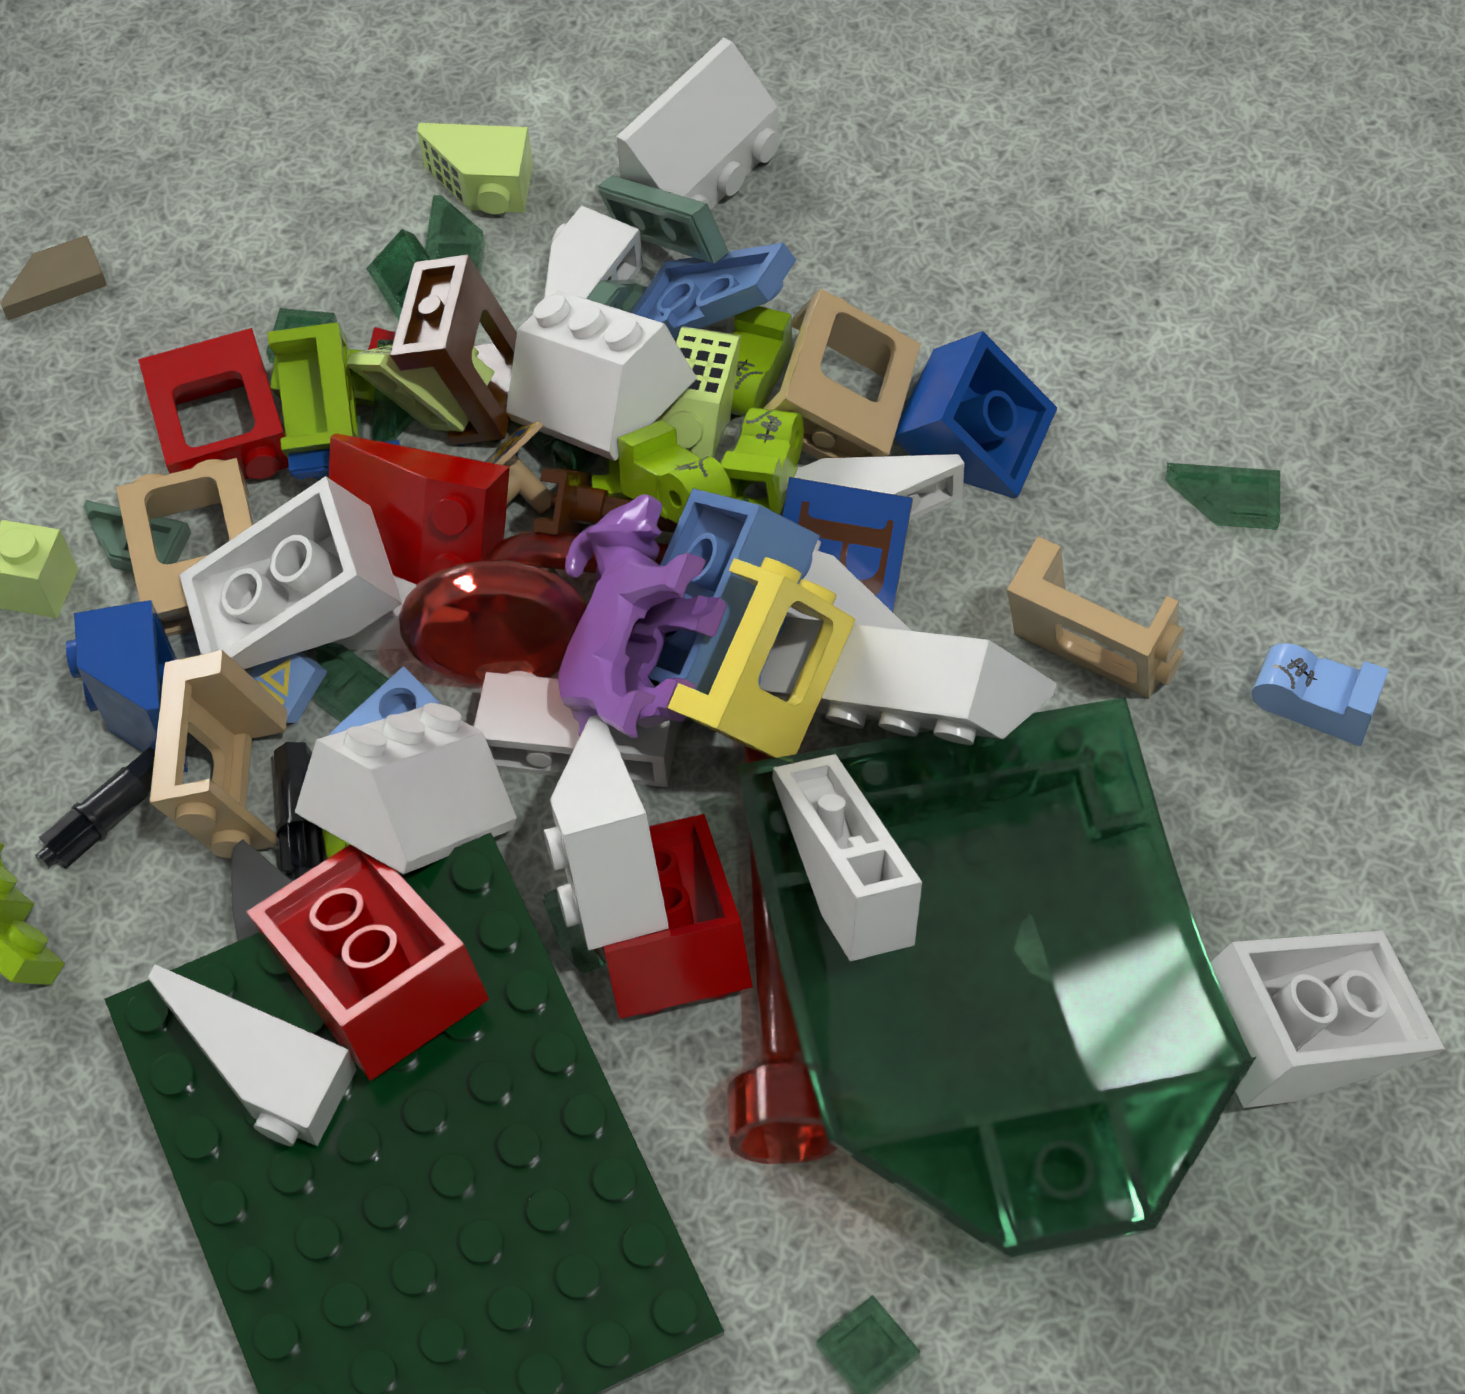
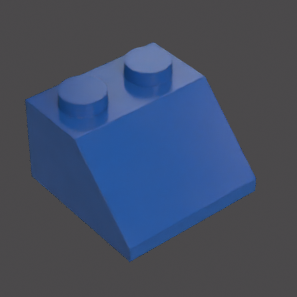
M984 331L933 349L900 417L894 440L910 456L959 454L965 463L963 483L1010 498H1017L1058 408Z
M152 600L74 613L75 639L66 641V656L72 677L83 678L84 695L89 710L91 712L99 710L109 732L143 753L150 747L155 751L165 662L174 661L177 658ZM187 749L185 753L184 772H188Z

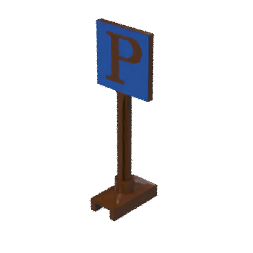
M542 468L540 481L559 485L557 494L553 493L551 497V506H555L554 517L534 518L533 531L553 535L578 533L582 531L583 523L595 525L611 510L633 500L610 497L608 490L589 487L591 472L573 469ZM789 477L783 517L820 535L818 539L821 541L819 551L833 555L885 606L894 612L913 498ZM660 516L657 527L660 531L674 533L677 523Z

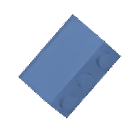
M693 488L660 566L667 565L672 559L683 553H691L705 559L706 563L701 575L688 583L684 597L686 599L697 595L707 598L720 597L727 607L718 631L713 637L684 630L667 632L658 663L648 678L657 683H662L667 678H683L696 685L695 690L708 695L756 586L728 571L733 559L735 558L758 567L761 566L764 557L777 560L801 572L800 582L807 575L811 567L812 553L820 535L761 505ZM787 614L785 616V619L781 625V628L778 632L775 641L780 637L785 628ZM761 673L759 676V686L761 683Z

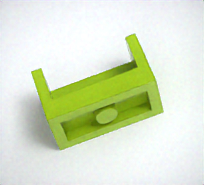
M339 323L267 332L268 345L276 355L286 437L281 438L280 441L281 449L285 456L288 458L289 453L330 449V437L335 433L360 438L351 368L346 365L349 359L347 337Z

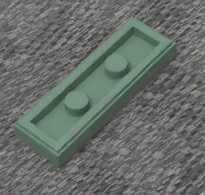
M614 175L598 185V191L611 218L639 229L640 240L713 264L729 253L707 203Z

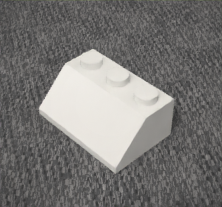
M726 38L721 39L616 136L621 178L707 203L711 211L724 196L734 195L741 188L746 175L760 162L766 163L773 158L781 140L778 106L732 41Z
M558 290L553 295L540 301L535 307L533 315L517 330L506 413L512 421L524 426L540 421L544 425L539 430L540 432L616 461L619 458L618 437L654 423L697 377L664 323Z
M427 703L417 709L389 715L387 718L362 726H353L345 731L316 739L295 809L296 814L402 874L450 855L455 847L490 832L493 837L513 830L517 819L484 733L463 722L461 714L455 709L438 703Z

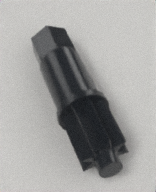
M285 742L274 750L279 823L276 828L280 846L281 871L285 872L288 878L293 877L294 880L323 862L322 828L312 822H308L307 819L295 813L312 751L305 742Z
M150 747L146 749L128 766L122 767L84 801L75 803L69 812L40 835L38 842L44 848L35 854L37 860L46 869H49L58 862L66 869L98 840L104 839L107 836V831L148 796V792L151 791L155 751Z

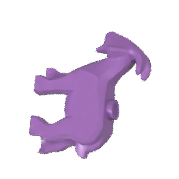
M640 495L633 501L611 510L598 523L580 533L573 540L565 562L566 574L572 578H577L582 574L585 565L592 558L593 554H595L597 561L596 587L570 640L559 670L560 696L564 705L571 709L574 719L579 723V736H581L589 717L599 715L601 721L632 738L638 737L636 725L648 728L669 720L683 722L685 717L668 709V705L678 683L692 689H696V685L677 677L667 678L654 687L648 677L658 663L667 632L684 630L713 637L718 631L727 607L720 597L707 598L701 595L689 599L684 597L688 583L701 575L706 563L705 559L691 553H683L676 556L665 566L655 563L660 551L655 538L661 535L657 524L663 506L659 500L650 495Z

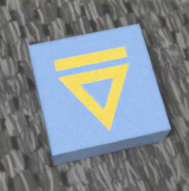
M299 652L256 665L249 675L287 709L286 723L295 724L302 716L328 671L305 653Z

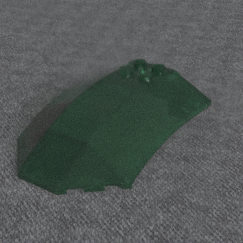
M1126 697L1036 712L1030 715L1004 739L975 736L972 745L959 744L934 735V730L918 733L915 737L903 735L737 764L736 773L778 961L802 1054L829 1143L1007 1260L1154 1231L1170 1205L1169 1203L1178 1187L1196 1161L1219 1122L1221 1114L1256 1057H1251L1236 1026L1192 917L1166 838ZM833 754L837 755L922 881L915 946L854 961L848 959L821 915L772 778L774 767Z

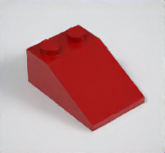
M338 433L333 434L330 437L329 479L371 506L393 575L464 604L478 606L495 588L501 578L510 466Z
M705 814L649 826L669 929L602 947L619 1019L638 1014L650 1015L660 1012L664 1008L702 999H718L732 992L753 988L741 920Z
M351 844L246 911L254 926L342 1047L349 1050L353 1061L370 1081L489 1000L464 943L395 869Z

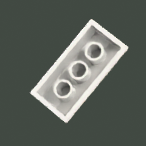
M787 617L785 628L780 637L774 642L761 673L760 688L785 702L788 701L823 621ZM854 624L815 712L826 714V719L847 727L862 729L866 720L879 721L878 725L881 728L893 733L915 737L918 735L919 728L934 729L933 734L942 739L959 744L972 745L975 736L1004 739L1054 695L1057 683L990 640Z

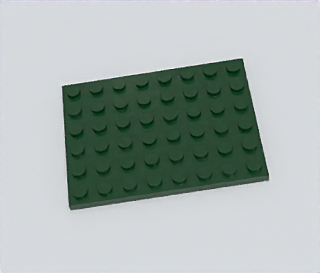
M491 832L455 847L450 855L406 874L398 872L464 943L489 1000L371 1081L354 1062L357 1070L318 1146L300 1138L296 1139L293 1146H287L258 1132L253 1127L257 1119L251 1116L162 1000L150 980L104 999L258 1394H604L724 1335V1329ZM259 932L170 970L173 973L341 1046Z

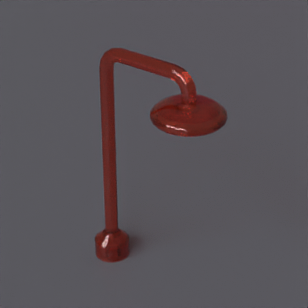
M536 531L520 532L499 541L483 560L460 563L439 570L422 580L406 596L399 613V633L407 650L424 667L436 674L459 683L483 687L486 672L507 674L512 671H524L543 678H549L558 673L567 647L587 608V604L570 583L542 568L566 570L565 562L569 548L579 534L562 533L561 535H553ZM657 543L660 551L655 563L658 565L661 564L669 544ZM595 554L587 562L583 572L596 574L597 561ZM744 746L760 1057L735 1077L727 1087L729 1146L736 1155L752 1162L762 1164L809 1162L831 1154L843 1142L840 1086L838 1079L832 1073L802 1054L787 817L772 778L773 768L783 766V762Z

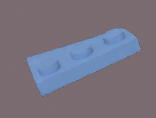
M783 242L729 251L727 255L715 264L694 257L665 261L630 313L664 323L675 339L678 338L680 329L683 326L701 329L771 301L782 290L783 280L795 263L796 258Z

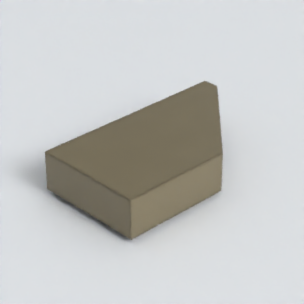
M85 235L33 253L0 301L7 320L107 286L88 236Z

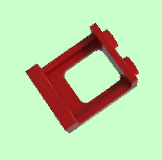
M252 328L138 359L169 474L192 469L196 464L210 459L226 461L237 458L245 480L250 478H269L279 470L289 468V461L282 452L280 441L285 435ZM245 386L255 420L254 428L248 433L199 447L187 445L176 405Z

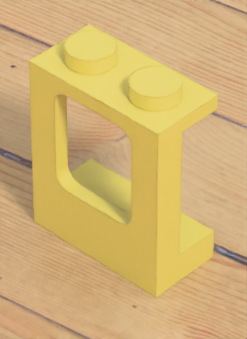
M764 557L760 567L734 558L728 571L756 586L755 591L709 694L707 695L678 683L668 709L746 747L787 764H792L856 619L833 605L837 594L804 579H801L799 582L802 573L768 557ZM791 607L802 614L823 622L788 701L785 702L762 690L759 686V676L785 616Z

